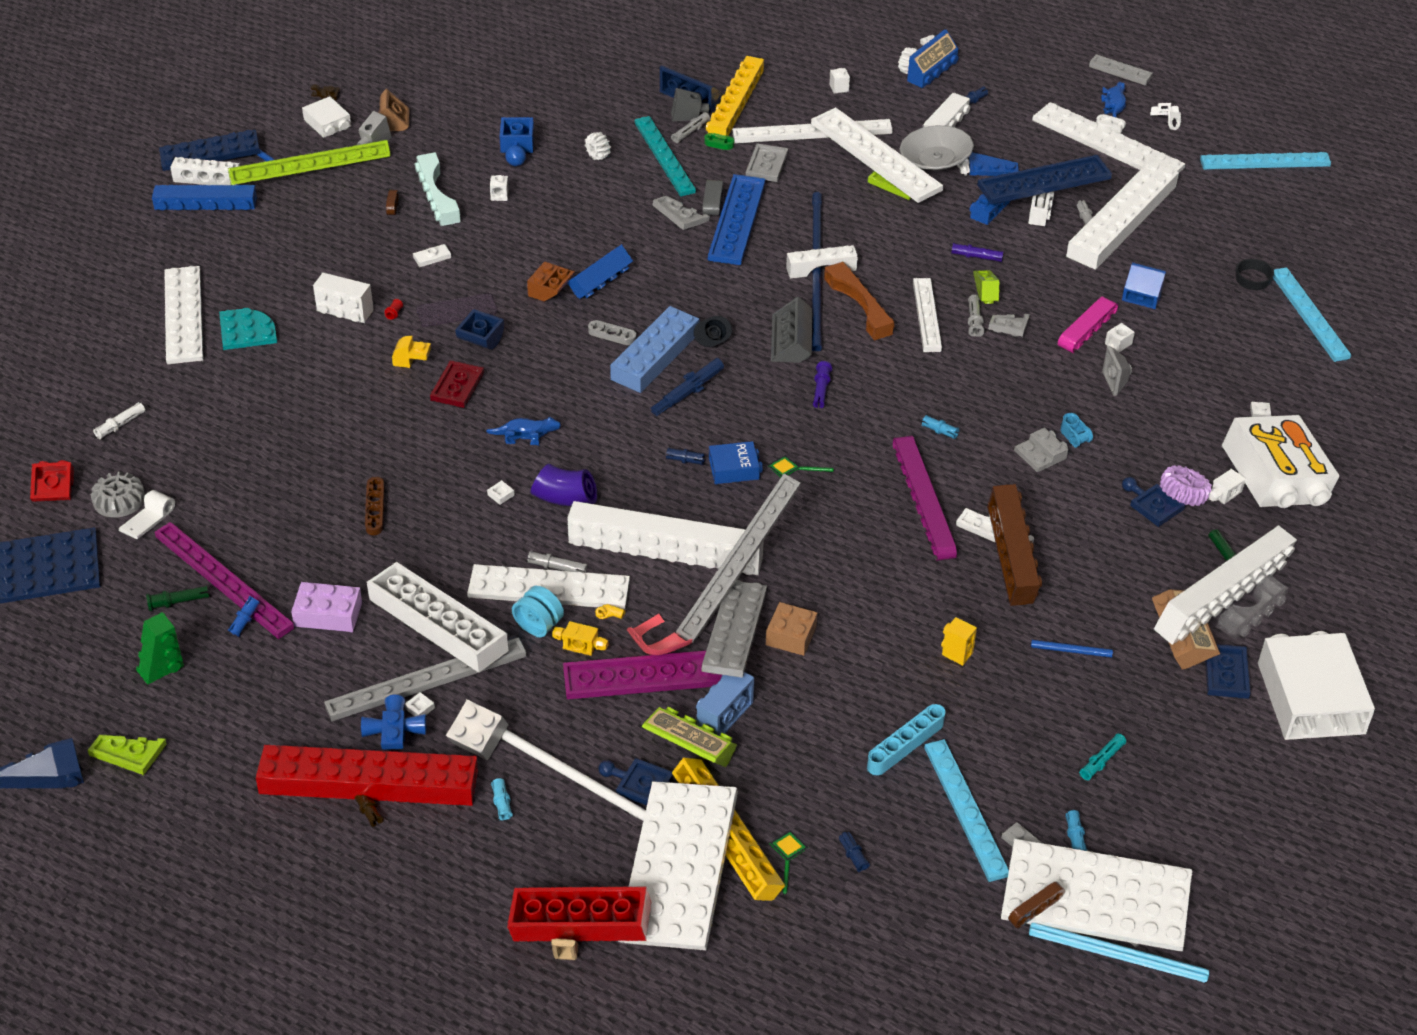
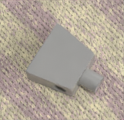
M373 111L359 128L361 140L357 145L390 140L392 137L386 116Z

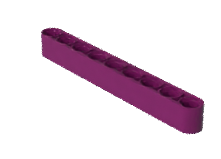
M913 436L893 438V449H896V457L898 462H901L900 467L903 475H906L907 486L911 488L912 499L916 501L915 507L918 514L922 517L920 520L923 528L927 530L925 533L928 541L932 543L931 549L933 554L937 556L936 561L956 558V545Z

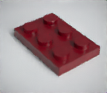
M450 360L431 392L430 400L465 408L484 374V368Z

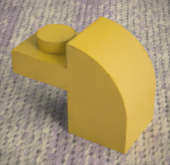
M413 336L400 338L392 355L393 366L410 368L413 359L427 360L431 350V343L413 341Z

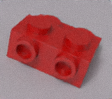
M64 460L57 463L41 461L32 464L31 501L71 500V485H73L74 467L71 462Z

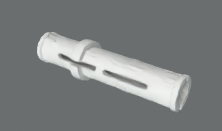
M138 402L116 417L107 419L104 424L93 429L95 436L102 439L107 434L116 432L119 427L144 413L145 408Z

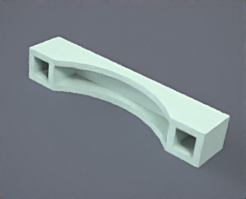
M436 153L416 156L415 170L418 173L420 182H422L428 202L430 201L435 220L439 221L441 226L459 223L460 211L456 201L442 194L435 185L440 175V164Z

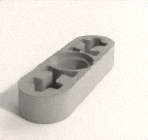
M598 320L591 321L588 324V332L592 336L624 345H631L636 340V332L631 329ZM609 332H615L616 334L610 335V334H608V333H609Z

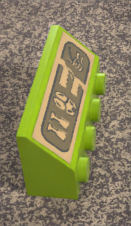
M668 706L666 710L659 707L643 723V728L723 767H727L737 744L731 742L732 737L724 733L718 736L713 733L715 729L705 724L702 727L695 725L697 720L686 715L683 719L677 716L678 711Z

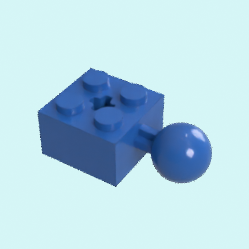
M501 117L500 150L501 152H506L505 158L510 165L520 166L526 160V153H533V117Z

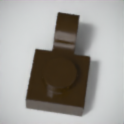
M316 84L311 86V90H315L312 91L311 96L321 97V100L331 97L334 101H337L340 92L338 87L324 86L322 89Z

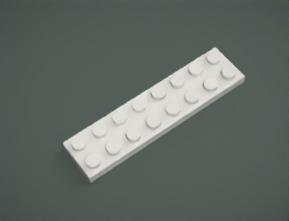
M200 266L165 269L167 364L203 361Z
M474 564L467 594L468 598L518 601L532 586L537 585L552 592L561 602V605L601 607L610 604L625 609L630 576Z

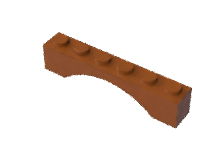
M844 262L825 267L824 280L833 290L849 295L864 309L867 316L866 331L873 340L893 335V328L895 326L893 319L886 314L884 308H881L876 299L868 292V289L861 284L859 278L852 273L851 269Z

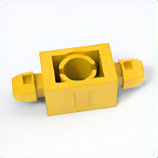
M569 621L566 629L555 627L552 632V637L563 640V649L592 656L595 648L597 650H607L609 644L607 639L598 638V628Z

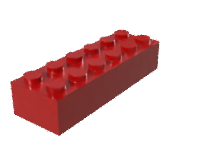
M647 887L514 888L507 927L513 941H552V939H569L573 941H646L651 899Z

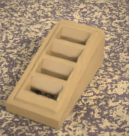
M552 939L551 944L555 959H577L578 942L569 939Z

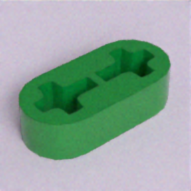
M716 133L705 135L704 143L709 147L730 150L734 147V139L730 136Z

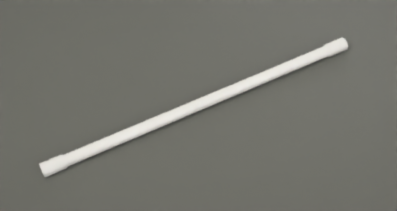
M507 729L505 730L501 739L644 821L645 809Z

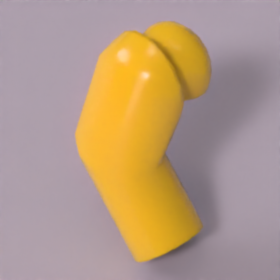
M606 604L598 607L595 614L599 619H606L612 616L622 619L626 610Z

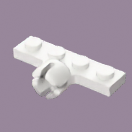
M965 508L957 519L956 526L995 542L990 517ZM1029 535V541L1034 542V537Z

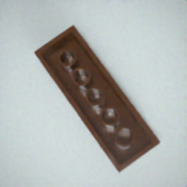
M1016 484L993 486L987 505L1010 606L1034 604L1035 598L1038 597L1039 587L1042 586L1041 576L1037 574V559L1033 558V542L1029 541L1028 537L1030 534L1029 526L1025 524L1024 520L1026 517L1025 509L1021 507V492L1017 491Z

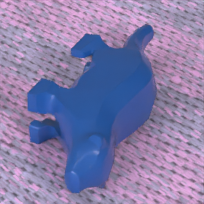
M1121 81L1111 89L1102 88V93H1107V95L1101 94V100L1105 102V108H1108V110L1103 109L1104 114L1112 113V117H1116L1117 114L1124 110L1126 106V99L1123 94L1125 84Z
M551 417L545 420L517 418L499 428L487 429L486 432L494 435H505L506 444H515V440L521 438L531 439L530 445H539L538 439L548 432L559 429L561 423Z

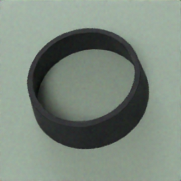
M1245 259L1236 266V281L1242 287L1250 290L1267 288L1274 276L1273 268L1268 263L1259 259ZM1247 269L1258 270L1264 273L1268 280L1260 282L1251 281L1241 276L1240 272Z

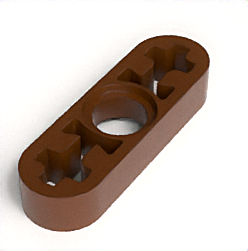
M1057 881L1051 883L1015 908L1010 913L1008 920L1015 928L1022 927L1059 901L1065 894V889Z

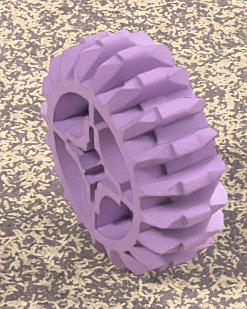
M1186 466L1168 467L1161 476L1160 487L1167 496L1172 497V500H1177L1185 505L1200 506L1204 504L1212 490V485L1208 479H1205L1204 475Z

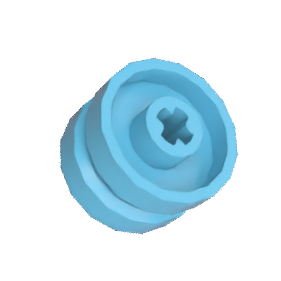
M535 585L514 603L512 614L523 630L540 638L544 637L562 619L564 609L561 602L552 592L542 586Z

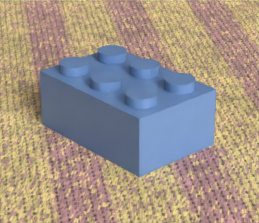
M745 672L743 678L723 675L721 680L710 688L709 693L698 701L696 705L697 725L702 727L705 724L715 729L713 733L718 736L721 733L725 734L752 705L754 677Z

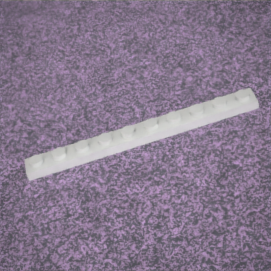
M890 119L855 121L873 135L892 134ZM812 124L733 128L734 143L829 138Z

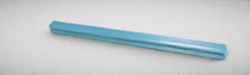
M1031 923L1029 935L1201 982H1207L1209 977V970L1206 968L1037 923Z

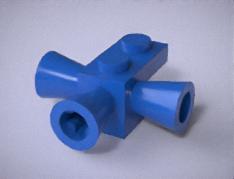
M394 694L385 698L386 711H383L382 719L361 717L362 737L382 733V750L403 749L406 732L426 735V714L405 718L403 710L405 699L400 695Z

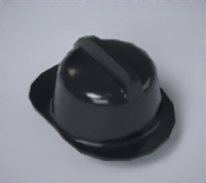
M717 315L699 322L694 328L696 341L704 347L716 346L726 341L732 333L730 322L726 318Z

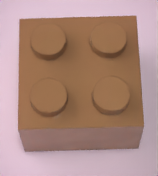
M779 602L766 630V645L804 656L817 626L818 612Z

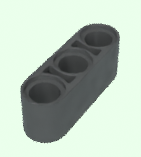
M706 181L703 215L719 216L723 181Z

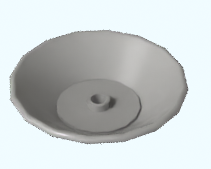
M935 125L911 132L902 140L899 150L903 157L919 168L929 171H942L964 162L971 155L974 144L971 137L961 129L952 126Z

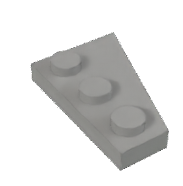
M668 196L653 200V206L683 230L709 221V215L704 214L702 216L697 213L696 209H687L683 207V203Z

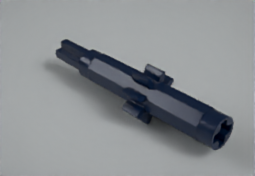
M715 358L696 373L692 371L684 375L685 381L650 408L651 412L658 416L690 393H699L704 389L702 384L724 368L723 362L719 358Z

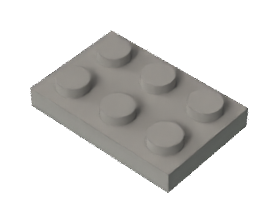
M756 144L746 170V176L765 178L767 181L778 182L788 155V148Z

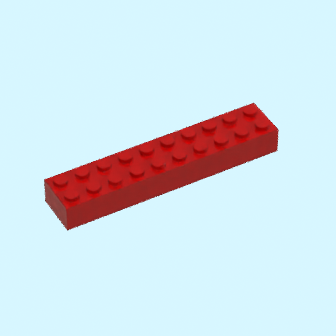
M264 745L256 774L258 793L265 795L355 799L357 795H366L370 800L472 806L478 766L477 756Z

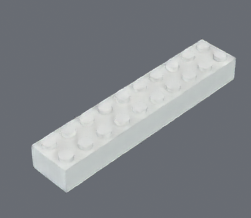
M1150 160L1069 241L1066 257L1096 270L1174 190L1179 172Z
M573 501L568 515L569 543L576 546H589L594 549L624 552L634 556H648L652 559L660 558L670 562L677 561L687 563L688 565L706 566L707 568H720L745 531L744 529ZM763 542L742 573L747 575L759 574L763 559Z
M1278 525L1169 601L1154 630L1172 645L1178 640L1183 641L1189 632L1194 633L1201 624L1205 625L1212 616L1216 617L1223 608H1229L1234 600H1240L1245 592H1251L1256 584L1258 586L1261 585L1266 577H1272L1277 569L1280 571L1287 563L1285 559L1295 550L1293 546L1297 539Z

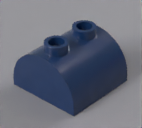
M473 309L455 329V333L458 339L487 349H493L502 337L504 319Z

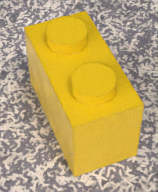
M957 617L951 623H947L943 630L945 636L941 647H943L942 655L964 665L973 654L977 627Z

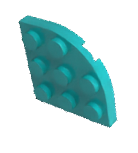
M250 308L219 312L223 350L277 343L274 322L266 314Z

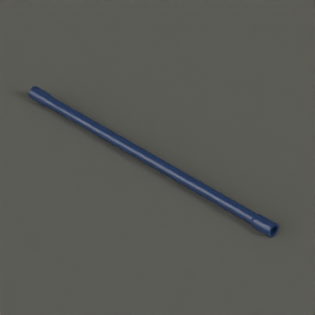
M820 192L812 194L813 250L821 249L822 194ZM821 266L813 269L812 351L822 350Z

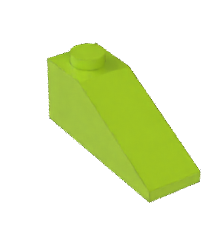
M990 270L973 271L979 299L986 304L999 301V279Z

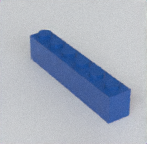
M155 185L152 195L154 210H254L257 199L255 185Z

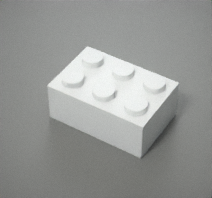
M322 273L313 285L317 311L323 314L327 313L339 318L351 319L354 322L365 323L373 312L370 284Z

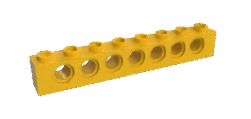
M746 56L744 61H741L739 70H736L735 77L731 79L730 86L726 88L725 95H722L721 102L717 104L715 113H712L710 122H707L706 131L708 133L729 136L764 71V59Z
M683 758L672 772L680 784L719 786L701 759ZM734 809L725 855L754 900H774L785 884Z

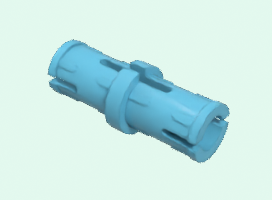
M501 778L495 779L491 782V786L494 792L493 802L497 806L499 819H511L513 816L510 808L511 799L506 791L505 781Z

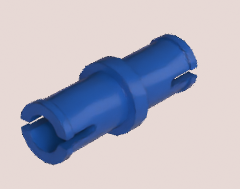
M249 596L241 611H237V617L228 631L239 637L247 622L252 620L251 616L260 602Z

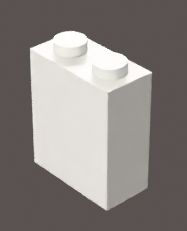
M331 97L302 107L304 120L323 138L351 127L350 114Z

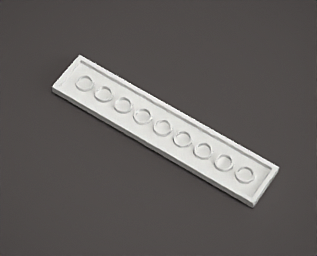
M1051 102L1037 112L1032 119L1041 125L1139 170L1150 160L1177 172L1185 168V163L1178 159L1165 155L1109 128L1100 126L1094 121L1088 120Z
M834 108L812 118L811 124L916 202L919 203L943 191L941 183L839 109Z

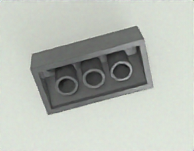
M796 297L772 314V362L800 363L812 355V308L799 297Z

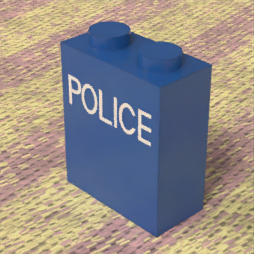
M753 441L709 446V462L715 484L759 479V473H762L761 461L758 462L759 451L758 448L755 449Z

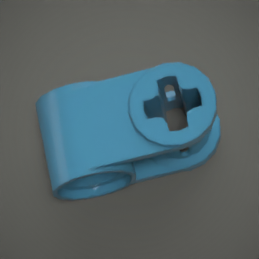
M1066 413L1063 416L1060 431L1075 448L1079 447L1081 443L1093 440L1092 431L1076 414Z

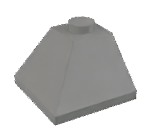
M1107 346L1102 373L1113 396L1118 395L1126 385L1129 375L1132 373V368L1123 355L1113 347Z

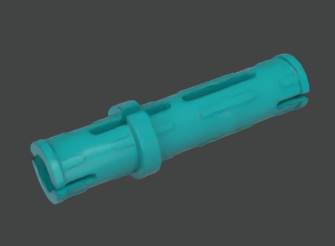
M1116 734L1096 755H1092L1089 758V762L1079 771L1081 777L1088 781L1098 770L1101 771L1105 767V763L1126 744V738L1122 734Z

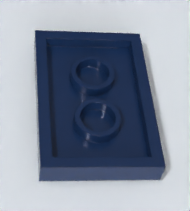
M1217 644L1220 654L1205 660L1207 695L1249 699L1250 683L1246 647Z

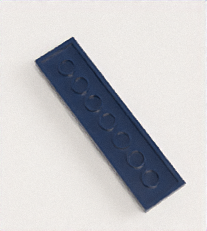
M1098 155L979 179L977 186L992 205L1111 179L1112 173Z

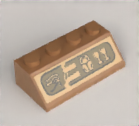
M1170 589L1152 597L1159 618L1168 602L1181 594L1182 590ZM1208 622L1205 625L1201 624L1194 633L1189 632L1183 641L1178 640L1173 645L1169 643L1173 655L1182 669H1187L1220 654Z

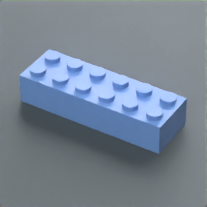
M669 306L610 365L611 380L641 393L695 338L694 328L699 323V318Z

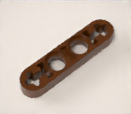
M372 477L367 481L365 529L369 535H378L383 531L385 488L384 481L380 477ZM375 484H378L377 490L373 488ZM372 498L380 499L376 502L371 501ZM373 511L379 512L377 515H371L370 513ZM376 521V526H375V528H372V527H373V522Z

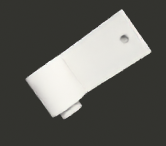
M156 490L148 492L144 497L145 508L119 527V531L139 539L174 509L175 500Z

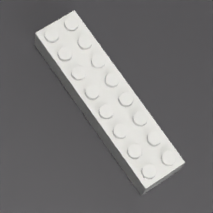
M398 562L367 581L369 599L478 673L509 651L507 633Z

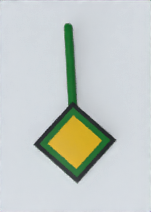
M786 455L767 465L780 477L783 474L789 475L796 470L834 471L833 468L802 467Z
M791 830L769 843L785 859L784 894L787 893L790 860L808 848Z

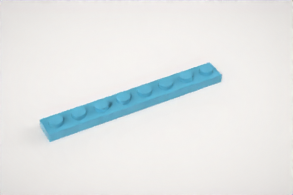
M1327 152L1201 155L1200 157L1203 169L1330 166L1331 164Z
M1288 268L1275 269L1273 279L1332 360L1336 362L1350 359V352Z
M945 739L925 744L926 753L988 881L991 882L1008 877L1009 870Z

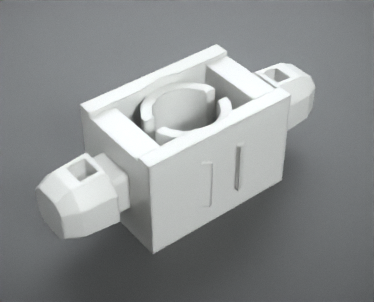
M1230 469L1213 481L1214 484L1208 499L1211 501L1219 500L1223 504L1227 503L1242 492L1246 478Z

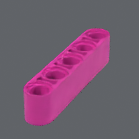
M1103 296L1100 297L1062 333L1058 340V346L1071 353H1075L1073 352L1075 349L1078 350L1084 344L1083 342L1093 335L1094 331L1102 327V323H1106L1111 318V315L1116 313L1118 304Z

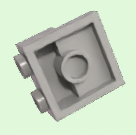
M1044 427L1030 434L1029 440L1015 446L1014 451L1038 473L1067 458L1068 446L1064 441L1060 442L1056 439V435L1052 430L1048 431Z

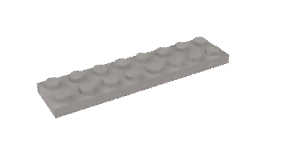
M740 580L735 582L721 602L702 663L701 672L743 678L765 600L767 585L746 583Z

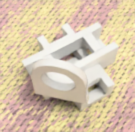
M1158 103L1157 107H1151L1150 115H1168V125L1171 130H1176L1180 127L1181 112H1179L1178 106H1171V103ZM1161 106H1167V109H1161ZM1174 118H1175L1176 121H1177V124H1176L1175 127L1172 125V120H1173Z

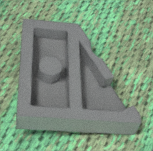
M1014 314L993 315L988 329L997 333L1003 332L1012 336L1023 337L1030 314H1024V318H1015Z

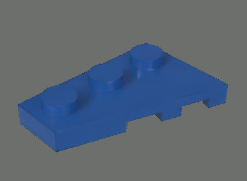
M973 152L968 157L970 175L998 176L1003 173L1008 174L1019 171L1018 163Z

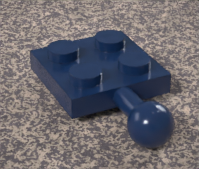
M1126 477L1122 481V487L1125 491H1133L1138 495L1131 500L1130 506L1158 527L1182 512L1185 508L1184 503L1172 500V497L1167 496L1158 484L1144 491L1137 486V481L1133 477Z
M637 758L634 759L628 771L616 768L610 760L602 761L598 768L599 773L604 777L613 775L622 779L616 789L617 794L646 806L652 782L671 783L674 778L671 771Z

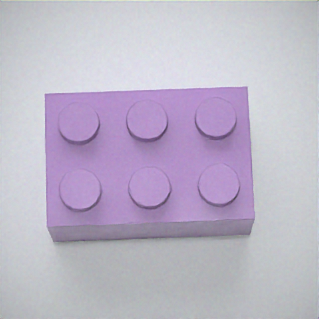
M301 582L291 611L294 626L353 632L362 605L360 587Z

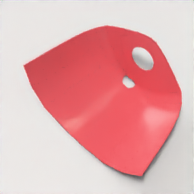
M659 614L635 628H627L628 633L643 652L650 655H663L692 643V639L685 641L674 632L657 643L646 645L642 635L653 627L665 622Z

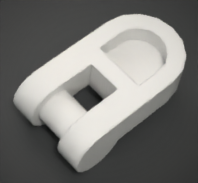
M1099 115L1096 119L1098 125L1109 128L1121 134L1122 129L1126 125L1124 120L1109 115Z

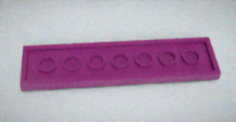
M706 651L563 663L566 699L712 687L721 680L723 675L701 672Z

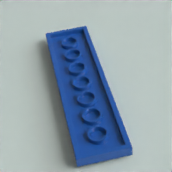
M733 174L708 253V261L735 265L742 264L765 187V178Z

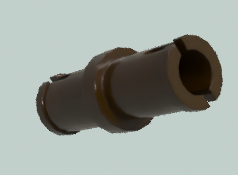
M366 795L355 796V800L359 805V811L361 814H365L372 827L377 826L374 821L375 819L378 824H381L383 817L376 809V803Z

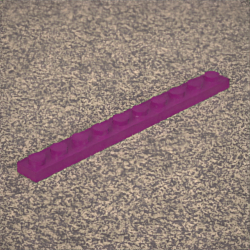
M169 522L155 531L157 539L241 609L249 596L258 600L260 604L251 617L277 639H280L294 629L293 622L174 524Z

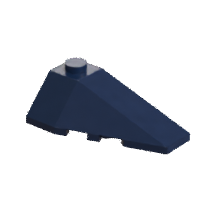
M72 738L50 743L44 746L43 751L35 755L30 753L26 755L25 760L18 763L11 762L0 768V788H72L84 783L80 761Z

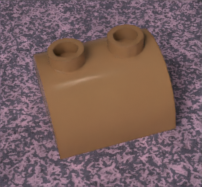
M388 89L384 90L380 96L379 113L386 116L390 131H403L409 127V108Z

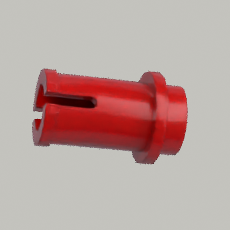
M394 299L390 307L385 309L387 319L393 320L398 317V312L403 307L401 300Z

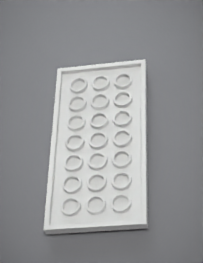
M652 782L629 887H647L651 899L646 941L618 942L707 950L738 794L736 787Z
M1014 839L1001 919L1008 920L1010 913L1015 908L1051 883L1057 881L1065 889L1063 897L1026 924L1037 923L1064 931L1182 952L1192 869Z

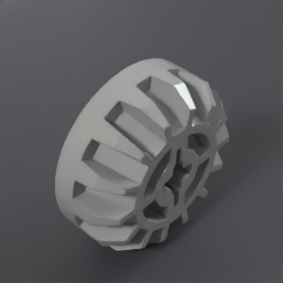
M118 472L116 476H111L109 473L107 479L101 477L97 481L98 483H95L92 487L91 499L93 506L99 514L106 517L127 516L138 510L144 503L145 492L139 478L130 473L123 475L122 472Z

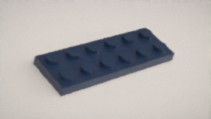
M256 129L214 136L207 139H198L191 142H182L175 145H166L159 148L163 171L171 170L175 157L223 161L260 153Z

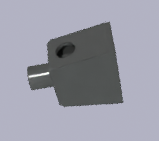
M676 88L671 109L672 122L691 121V119L697 118L700 112L708 113L709 104L701 103L699 93Z

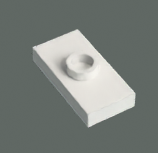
M443 244L413 253V258L418 266L422 267L451 258V253Z

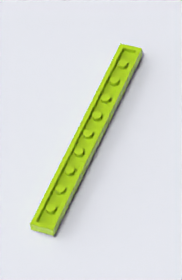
M388 140L227 169L230 184L235 185L389 157L390 151Z

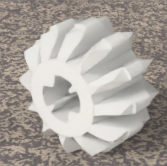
M905 48L902 51L898 61V68L901 72L908 74L909 57L917 49Z
M594 132L585 139V147L589 157H592L593 160H602L610 153L611 146L606 139V135H603L602 132Z

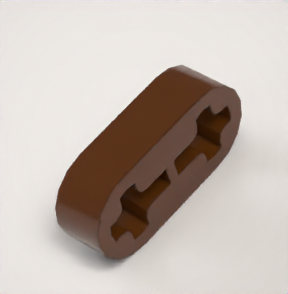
M389 190L386 201L387 215H396L399 200L398 190Z

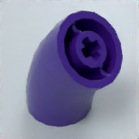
M547 464L536 477L530 491L533 496L541 500L563 506H572L573 501L595 504L597 502L596 483L592 474L587 469L570 471Z

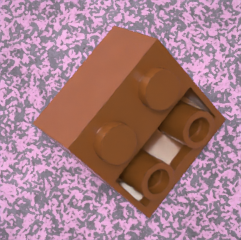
M544 261L527 281L528 296L541 301L550 299L561 291L575 274L574 271Z

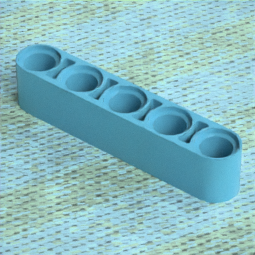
M938 704L930 705L873 748L868 754L867 770L873 775L885 773L942 729L945 719V709L943 706Z

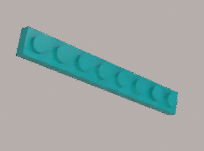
M650 116L635 119V125L680 197L696 193L695 187Z

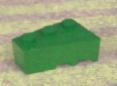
M162 612L144 621L141 636L142 651H139L140 663L136 670L148 685L170 673L177 672L184 664L175 627Z

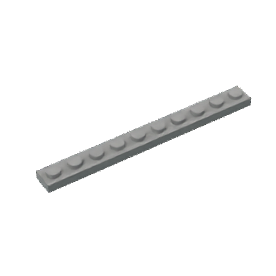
M783 474L677 629V635L687 641L692 639L694 644L800 488V482Z
M520 639L509 640V651L482 671L526 657V651ZM458 658L325 701L324 704L332 722L385 704V698L389 695L396 694L407 697L478 672Z

